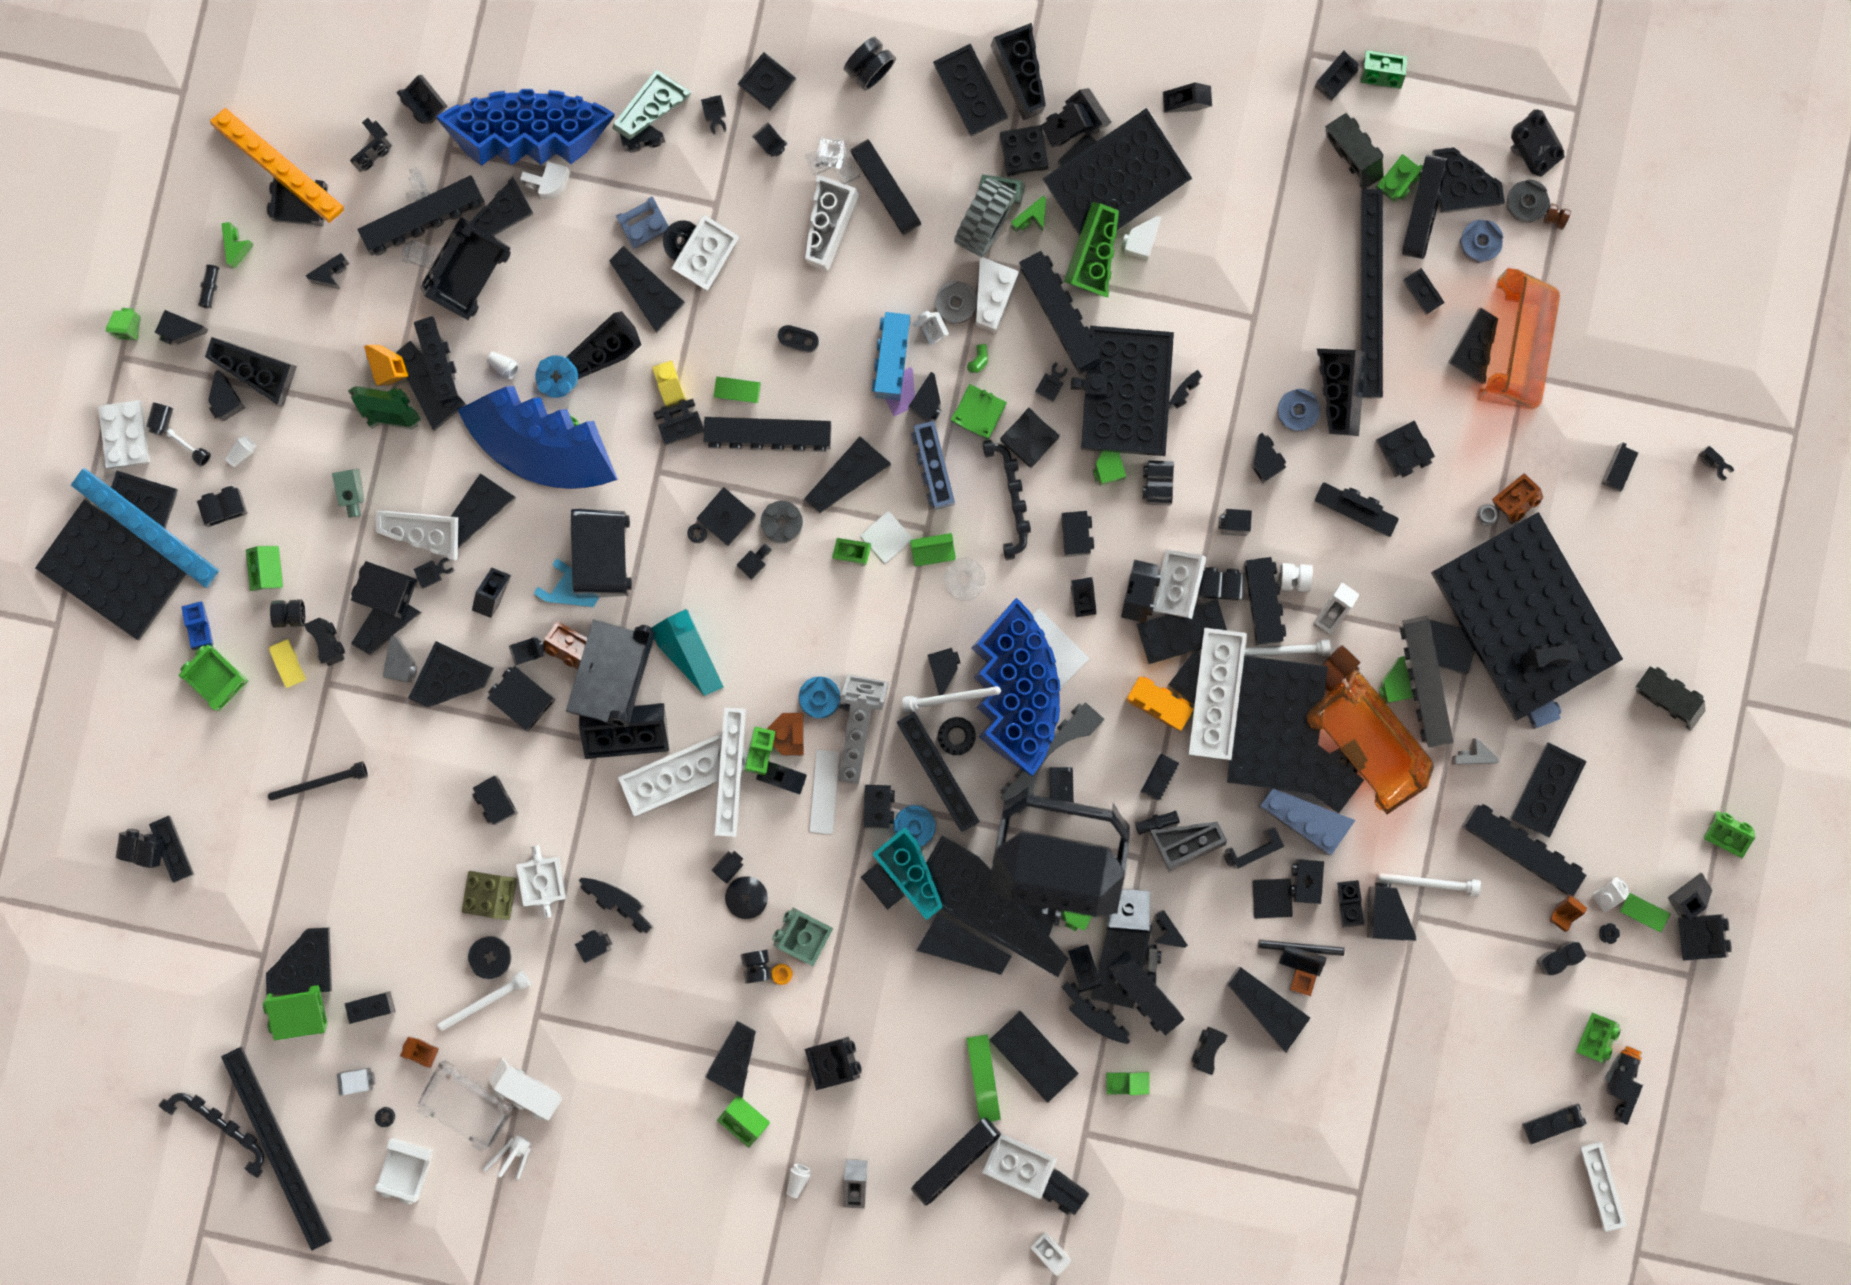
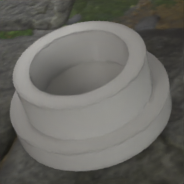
M1485 504L1479 507L1476 517L1482 525L1488 526L1496 522L1498 512L1494 506Z

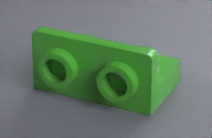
M1402 154L1376 186V189H1383V194L1394 203L1399 198L1403 200L1411 191L1408 189L1409 185L1412 182L1416 184L1419 181L1423 165H1416Z
M1716 811L1713 822L1704 834V839L1743 858L1755 840V831L1748 823H1740L1734 820L1730 814Z
M1592 1012L1576 1052L1604 1064L1612 1055L1613 1049L1611 1046L1614 1040L1617 1041L1620 1036V1024Z

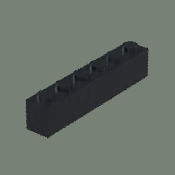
M470 175L357 230L367 251L371 255L375 254V256L385 253L387 248L393 245L397 247L404 244L406 239L412 236L416 238L423 235L424 231L431 227L435 229L442 226L443 222L450 218L454 220L461 217L462 213L469 209L473 211L480 208L485 200L474 178Z
M1039 251L1020 261L1019 265L1024 277L1078 374L1080 375L1101 363L1100 356L1103 355L1098 344L1094 345L1091 341L1092 333L1088 326L1084 327L1080 320L1083 318L1078 308L1074 309L1071 305L1073 299L1068 290L1064 292L1061 287L1063 281L1058 273L1054 274L1051 269L1053 263L1048 255L1044 256L1043 252Z
M704 417L703 442L705 445H708V448L720 449L721 445L729 446V449H742V446H750L751 450H763V447H771V450L784 451V447L793 448L792 451L798 452L805 451V448H814V452H826V449H831L832 423L831 421Z
M1428 616L1403 620V627H1399L1401 639H1406L1407 647L1403 648L1405 659L1410 660L1411 668L1407 670L1410 681L1414 680L1415 684L1412 694L1414 701H1418L1419 709H1416L1418 722L1422 721L1423 729L1420 730L1422 742H1426L1428 748L1454 743Z
M915 711L897 721L898 727L961 833L979 823L978 817Z
M1484 804L1481 806L1474 805L1462 824V828L1567 896L1571 895L1573 897L1587 876L1582 872L1583 868L1574 862L1572 864L1564 861L1565 856L1555 850L1553 853L1547 850V845L1538 839L1535 841L1528 837L1529 833L1522 828H1513L1510 826L1511 821L1500 815L1498 818L1493 815V810Z

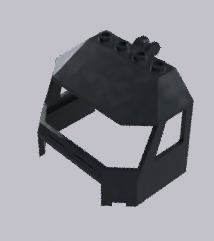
M1029 786L1015 797L1006 800L1003 804L992 861L989 890L1009 901L1043 907L1040 923L1044 924L1047 921L1048 908L1056 910L1053 919L1055 926H1059L1061 911L1092 917L1117 914L1126 874L1130 825L1119 813L1115 804L1113 803L1112 810L1029 795ZM1028 806L1108 821L1121 836L1117 858H1115L1108 847L1024 831L1006 841L1010 816Z

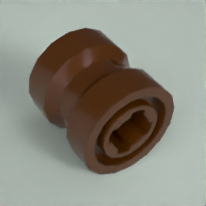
M1551 203L1543 222L1554 224L1557 228L1563 230L1569 220L1571 210L1566 208L1560 209L1558 205Z

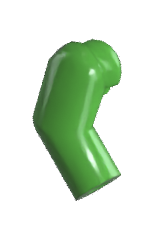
M987 344L976 345L977 357L967 364V369L970 373H979L988 364Z

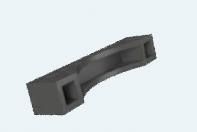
M1086 702L1083 706L1079 703L1071 711L1074 716L1069 721L1064 719L1057 727L1059 732L1051 742L1047 755L1034 775L1030 776L1020 769L1014 775L1017 778L1012 785L1008 782L1000 791L1003 794L1000 798L1005 802L1021 793L1028 786V794L1034 795L1037 775L1049 755L1068 741L1090 736L1103 722L1104 718Z

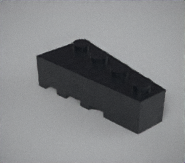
M1032 23L995 36L990 45L1023 121L1042 114L1046 106L1039 73L1040 67L1036 55V44L1033 38Z
M211 337L205 358L231 373L261 395H264L277 405L284 406L297 368L296 365Z
M937 913L916 950L1002 975L1012 955Z

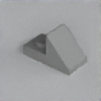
M1473 738V755H1471V751H1458V755L1452 756V765L1499 763V758L1478 738Z

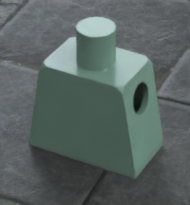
M360 469L332 473L339 507L346 506L348 518L361 516L358 503L365 502ZM349 491H351L353 494L352 499L348 497Z

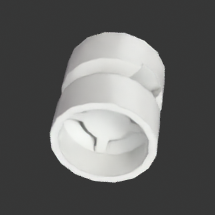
M1282 563L1279 578L1280 590L1292 591L1296 588L1298 592H1310L1313 575L1312 565L1300 564L1298 567H1295L1294 564Z

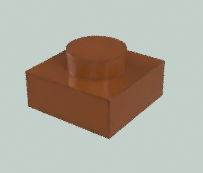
M1295 969L1289 990L1311 996L1317 976Z

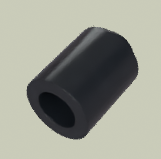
M153 402L146 427L150 428L149 432L156 435H162V432L167 433L174 408Z
M735 850L732 853L728 851L711 870L727 884L744 866L741 862L744 858Z

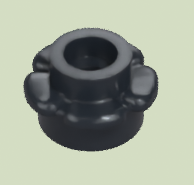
M1613 923L1602 925L1599 929L1600 940L1604 943L1614 944L1617 942V938L1620 937V930Z

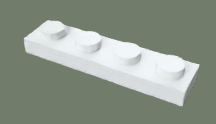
M1602 1142L1579 1147L1603 1230L1607 1232L1625 1227V1219Z

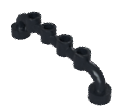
M992 440L982 442L985 458L993 457L994 452H1000L1003 456L1004 470L1007 475L1008 490L1011 496L1012 510L1019 536V543L1016 546H1013L1012 542L1003 544V552L1007 561L1015 559V555L1021 553L1026 548L1027 533H1031L1029 520L1024 521L1023 513L1027 512L1025 500H1020L1019 492L1023 491L1021 479L1016 480L1015 472L1019 471L1017 459H1012L1009 450L1004 445L993 444Z
M177 1093L168 1100L163 1098L158 1106L168 1114L173 1115L177 1110L175 1104L182 1101L191 1109L204 1116L209 1122L219 1127L228 1136L238 1141L243 1147L253 1152L256 1157L254 1163L249 1161L244 1169L254 1177L259 1178L263 1172L261 1166L264 1162V1154L262 1149L255 1143L258 1140L255 1136L248 1132L245 1135L238 1131L240 1126L232 1120H229L228 1123L221 1119L223 1113L214 1107L211 1110L204 1106L206 1101L198 1095L191 1097L186 1093Z

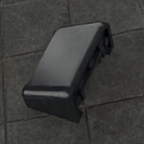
M461 217L426 274L420 290L426 298L469 320L471 316L474 317L479 309L477 297L496 265L507 262L511 254V248L472 222Z
M571 509L573 591L577 598L629 596L628 590H632V578L628 577L626 573L625 532L626 528H630V516L626 515L625 511Z

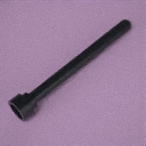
M363 761L357 762L349 770L270 792L268 799L271 801L352 777L359 780L367 778V768Z

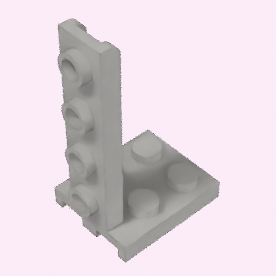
M847 674L840 702L851 705L838 777L839 781L859 784L872 708L883 709L889 682Z

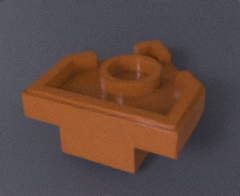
M782 713L767 728L768 730L775 731L773 747L783 756L804 755V713Z

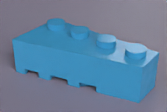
M885 312V317L880 318L879 330H883L882 338H878L877 350L880 351L879 359H875L874 371H877V377L872 382V392H875V398L901 400L911 319L909 314Z

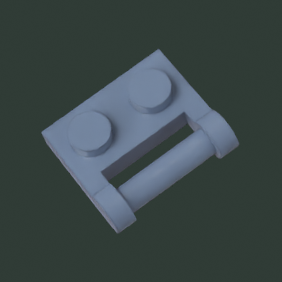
M653 196L648 198L647 202L632 210L616 215L633 249L661 236L669 227ZM651 208L654 211V214L630 227L626 223Z

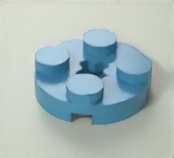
M560 355L549 356L541 360L535 373L538 389L540 392L553 398L568 395L578 382V371L575 365L568 358ZM555 371H558V374L561 375V379H558L557 382L552 378V374Z

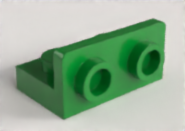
M1366 50L1361 83L1401 89L1406 76L1407 56Z

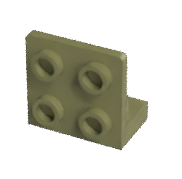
M468 871L462 913L510 920L517 878Z

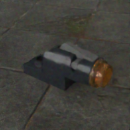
M1625 1046V1049L1621 1050V1053L1617 1055L1605 1075V1079L1608 1082L1607 1094L1622 1100V1103H1619L1615 1109V1120L1626 1125L1629 1123L1643 1087L1642 1084L1633 1081L1634 1078H1637L1639 1065L1642 1057H1640L1642 1052L1629 1046Z

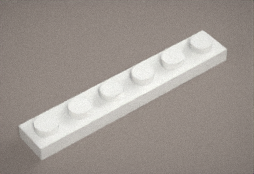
M724 707L715 835L737 837L746 709Z

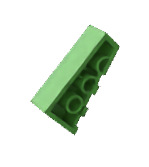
M1092 202L1063 282L1109 298L1108 286L1109 280H1111V261L1114 256L1113 245L1116 238L1119 210L1101 203Z

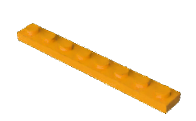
M224 108L210 120L211 125L325 221L331 223L344 211L342 204L228 109Z

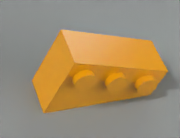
M1139 676L1125 701L1181 732L1194 710L1190 707L1191 703L1181 697L1180 699L1175 698L1170 690L1164 687L1159 688L1149 678Z

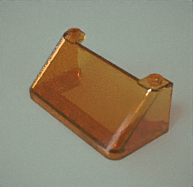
M1507 268L1498 277L1496 288L1504 291L1506 295L1505 300L1519 302L1507 374H1493L1488 379L1486 388L1479 389L1477 400L1530 410L1537 408L1543 400L1560 293L1556 287L1518 269Z
M1355 669L1349 673L1308 712L1306 717L1309 725L1313 729H1324L1374 789L1376 792L1374 803L1386 815L1428 788L1434 769L1431 758L1358 670Z

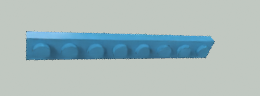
M82 468L72 482L71 486L205 588L211 584L220 570L86 468Z

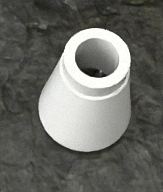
M491 352L487 358V363L503 378L512 379L519 370L516 360L495 352Z
M243 435L237 439L225 460L235 467L254 453L256 445Z
M794 1164L793 1168L790 1169L786 1191L788 1196L798 1198L810 1178L809 1168L800 1164Z

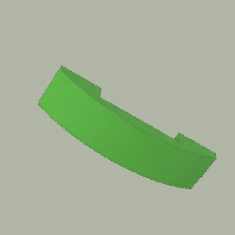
M988 1034L968 1037L967 1043L979 1121L986 1117L990 1121L1001 1120Z

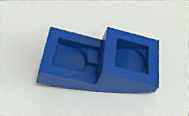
M203 602L181 606L191 649L197 650L206 645L213 646L210 625Z

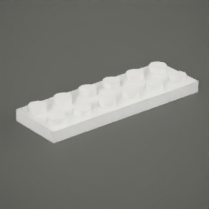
M1204 628L1188 755L1231 760L1247 633Z
M722 733L618 777L634 817L718 782ZM744 746L742 758V771H744L747 758V753Z

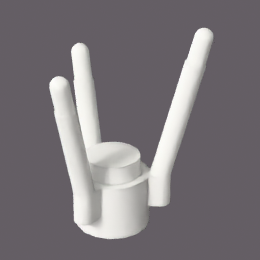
M516 1135L515 1138L511 1137L509 1142L483 1168V1171H487L510 1148L511 1154L497 1176L501 1178L514 1157H520L523 1154L515 1177L518 1180L527 1156L531 1151L528 1148L531 1143L519 1135Z

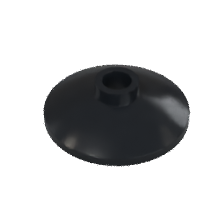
M679 220L672 223L666 229L663 236V247L668 257L676 261L696 227L694 223ZM679 237L682 239L680 244L677 243Z
M748 876L735 879L728 886L725 894L727 908L733 915L741 919H751L760 915L768 901L765 886L758 879ZM743 894H748L750 896V900L748 902H744L742 900Z

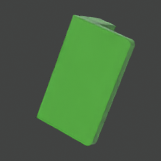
M952 533L910 540L915 567L956 559Z
M256 546L246 549L250 591L282 588L283 580L279 547Z
M738 1095L717 1119L722 1126L748 1148L770 1124L763 1115Z

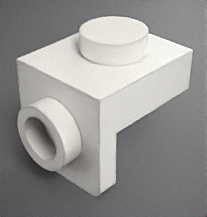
M923 312L918 315L919 319L913 322L914 327H922L930 345L949 335L939 312Z
M1615 877L1609 884L1594 892L1592 897L1605 913L1627 898L1629 895L1628 887L1618 877Z

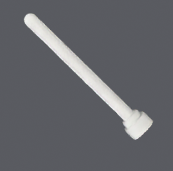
M1321 640L1314 645L1245 648L1244 656L1317 653L1321 657H1329L1331 655L1330 640Z
M996 686L921 699L913 695L903 697L902 701L905 713H912L924 706L999 695L1001 689Z
M1385 873L1377 875V880L1380 882L1465 891L1466 894L1473 897H1479L1480 880L1471 879V881L1463 883Z
M523 971L515 974L512 982L440 1022L437 1025V1029L444 1031L515 989L523 990L529 987L531 984L528 977Z

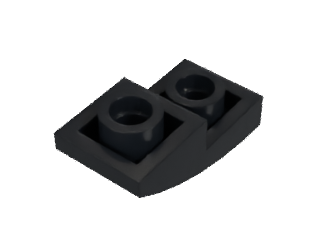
M1196 370L1180 384L1169 402V409L1174 406L1178 409L1187 403L1186 399L1189 393L1186 389L1188 388L1191 391L1200 385L1199 381L1202 375L1199 370Z
M1359 880L1338 882L1337 890L1342 928L1364 925Z

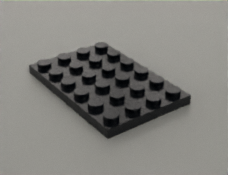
M1145 108L1042 180L1080 236L1092 202L1101 203L1119 210L1118 230L1193 178L1149 110Z
M1090 325V331L1093 336L1090 339L1094 345L1098 344L1103 355L1100 356L1101 363L1087 370L1086 373L1107 374V396H1085L1081 450L1165 456L1174 332Z
M85 499L35 567L39 572L136 640L142 638L187 575V573L133 532Z
M1244 656L1232 758L1229 760L1227 783L1312 794L1328 666Z

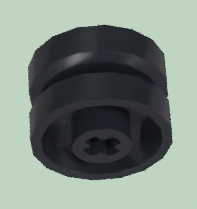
M871 37L850 56L843 67V70L851 78L857 77V84L864 91L876 85L888 73L896 61V56L890 50L882 51L883 44L876 37Z

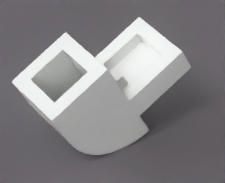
M547 162L543 177L522 172L520 180L525 185L524 187L529 190L537 191L538 188L540 198L550 199L558 196L565 189L570 171L568 167Z

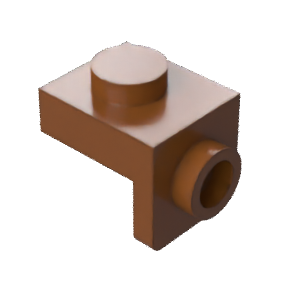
M1570 895L1555 906L1550 921L1562 931L1567 932L1572 922L1585 914L1587 907Z
M408 1037L403 1044L400 1056L411 1059L424 1067L431 1068L439 1048L422 1039Z

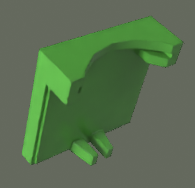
M969 384L956 412H954L951 418V422L989 440L1007 402L994 396L991 392L988 393L986 390H981Z

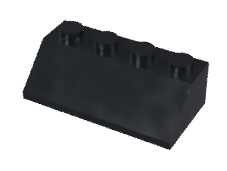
M664 703L634 706L628 727H618L579 716V731L585 759L669 751L668 726Z

